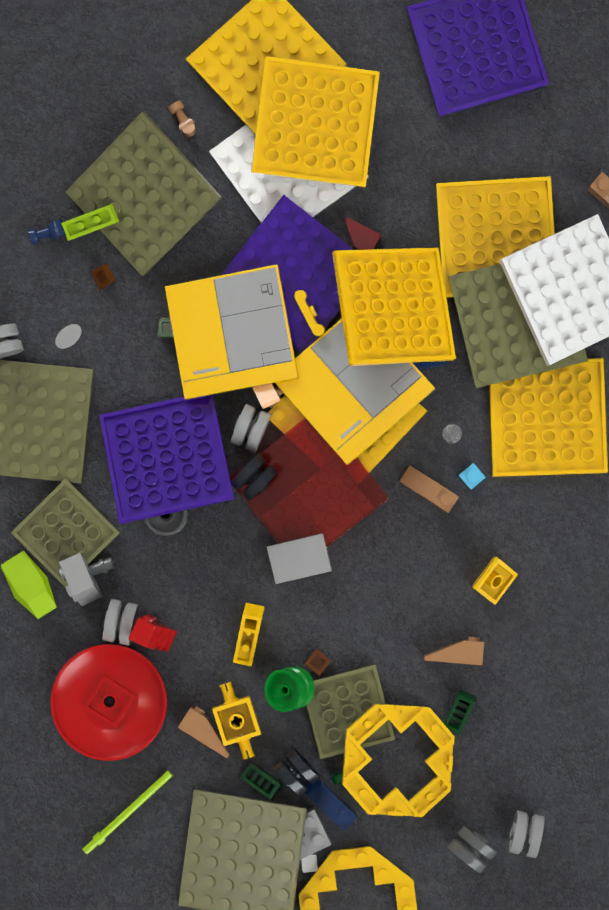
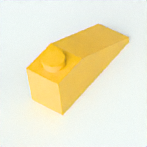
M251 603L245 604L233 663L252 667L264 606Z

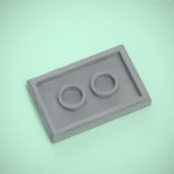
M323 533L267 546L276 584L332 571Z

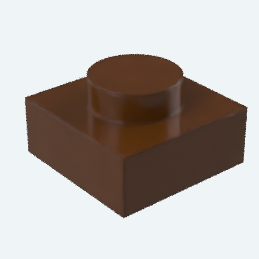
M103 264L91 272L99 290L106 288L115 281L107 264Z
M316 648L304 664L320 676L331 660Z

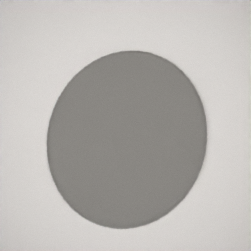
M71 324L63 328L56 337V346L65 349L74 345L81 336V327L77 324Z

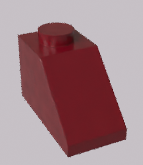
M347 217L345 225L353 249H375L381 234Z

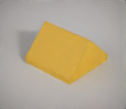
M493 557L472 585V588L496 605L518 574L499 558Z

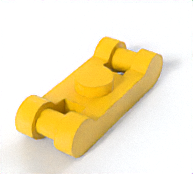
M303 290L296 291L294 295L295 300L313 334L316 336L323 335L325 327L318 324L315 318L318 315L313 305L309 307L306 301L307 293Z

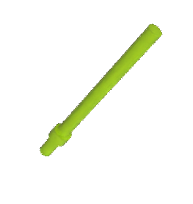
M169 770L166 771L101 832H97L82 850L88 855L97 845L105 842V838L173 776Z

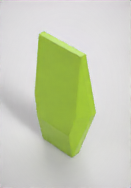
M25 551L20 552L0 565L14 598L37 619L57 608L48 577Z

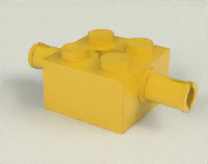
M232 682L226 683L227 689L225 684L219 685L225 700L224 704L215 706L212 710L223 745L227 746L238 743L242 758L248 759L246 750L248 751L249 758L255 756L249 739L261 735V729L250 695L240 699L236 698ZM234 716L242 719L240 725L232 722Z

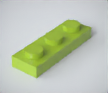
M110 204L61 224L69 241L119 222L113 204Z

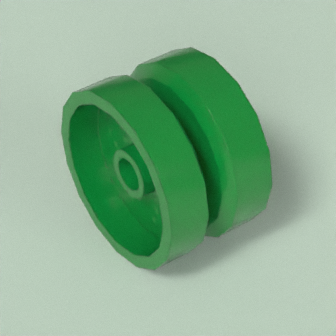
M293 666L271 673L265 682L264 691L269 705L277 711L289 712L308 705L314 696L315 688L311 675L304 668Z

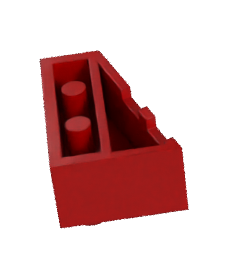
M147 614L138 617L128 639L146 648L155 649L157 647L160 651L168 652L177 631L156 622V617Z

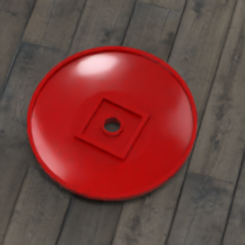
M116 644L93 646L72 657L56 677L51 694L52 717L58 732L65 742L82 755L103 761L121 760L142 751L160 731L167 710L165 685L153 663L136 650ZM107 696H112L115 699L113 707L105 705L104 701Z

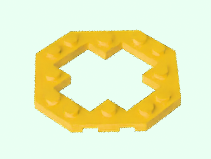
M374 704L346 729L342 785L367 814L423 817L451 791L452 753L455 736L430 707ZM388 719L400 733L416 721L439 748L425 760V763L437 776L409 801L396 787L381 800L358 773L372 760L360 744Z
M371 846L332 850L305 887L299 892L300 910H320L318 892L337 890L335 871L373 866L375 885L394 883L398 910H417L414 881Z

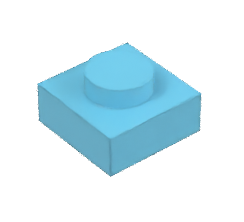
M474 463L458 475L470 490L486 478Z

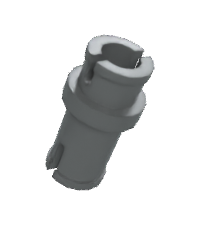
M111 557L105 560L103 558L99 559V562L88 566L92 576L100 573L106 574L109 572L108 570L115 569Z

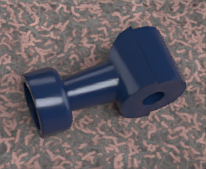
M62 220L52 221L48 227L39 231L35 228L29 229L28 234L31 243H38L39 238L50 237V239H57L65 236L66 234L61 224Z

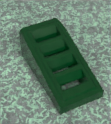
M459 690L444 725L449 730L461 734L477 697ZM457 705H458V706H461V707H463V708H465V709H467V710H466V711H463V710L457 708L456 706H457ZM453 712L463 716V719L453 715ZM450 719L461 723L460 726L449 722Z
M253 762L249 763L240 776L242 780L269 800H274L284 786L283 783ZM254 769L256 772L250 780L248 777ZM261 774L262 777H261V779L259 780V782L256 784L255 781H256V779L258 778V776ZM265 780H269L265 787L262 788L261 786ZM272 784H274L275 787H274V788L272 789V791L269 793V792H268L269 788L271 787Z

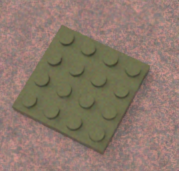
M66 478L11 532L64 587L68 583L66 579H62L59 573V569H61L60 561L81 553L88 565L120 534Z
M375 664L313 680L314 696L307 705L320 759L344 753L346 729L374 704H386ZM389 719L361 743L360 746L365 748L395 740Z

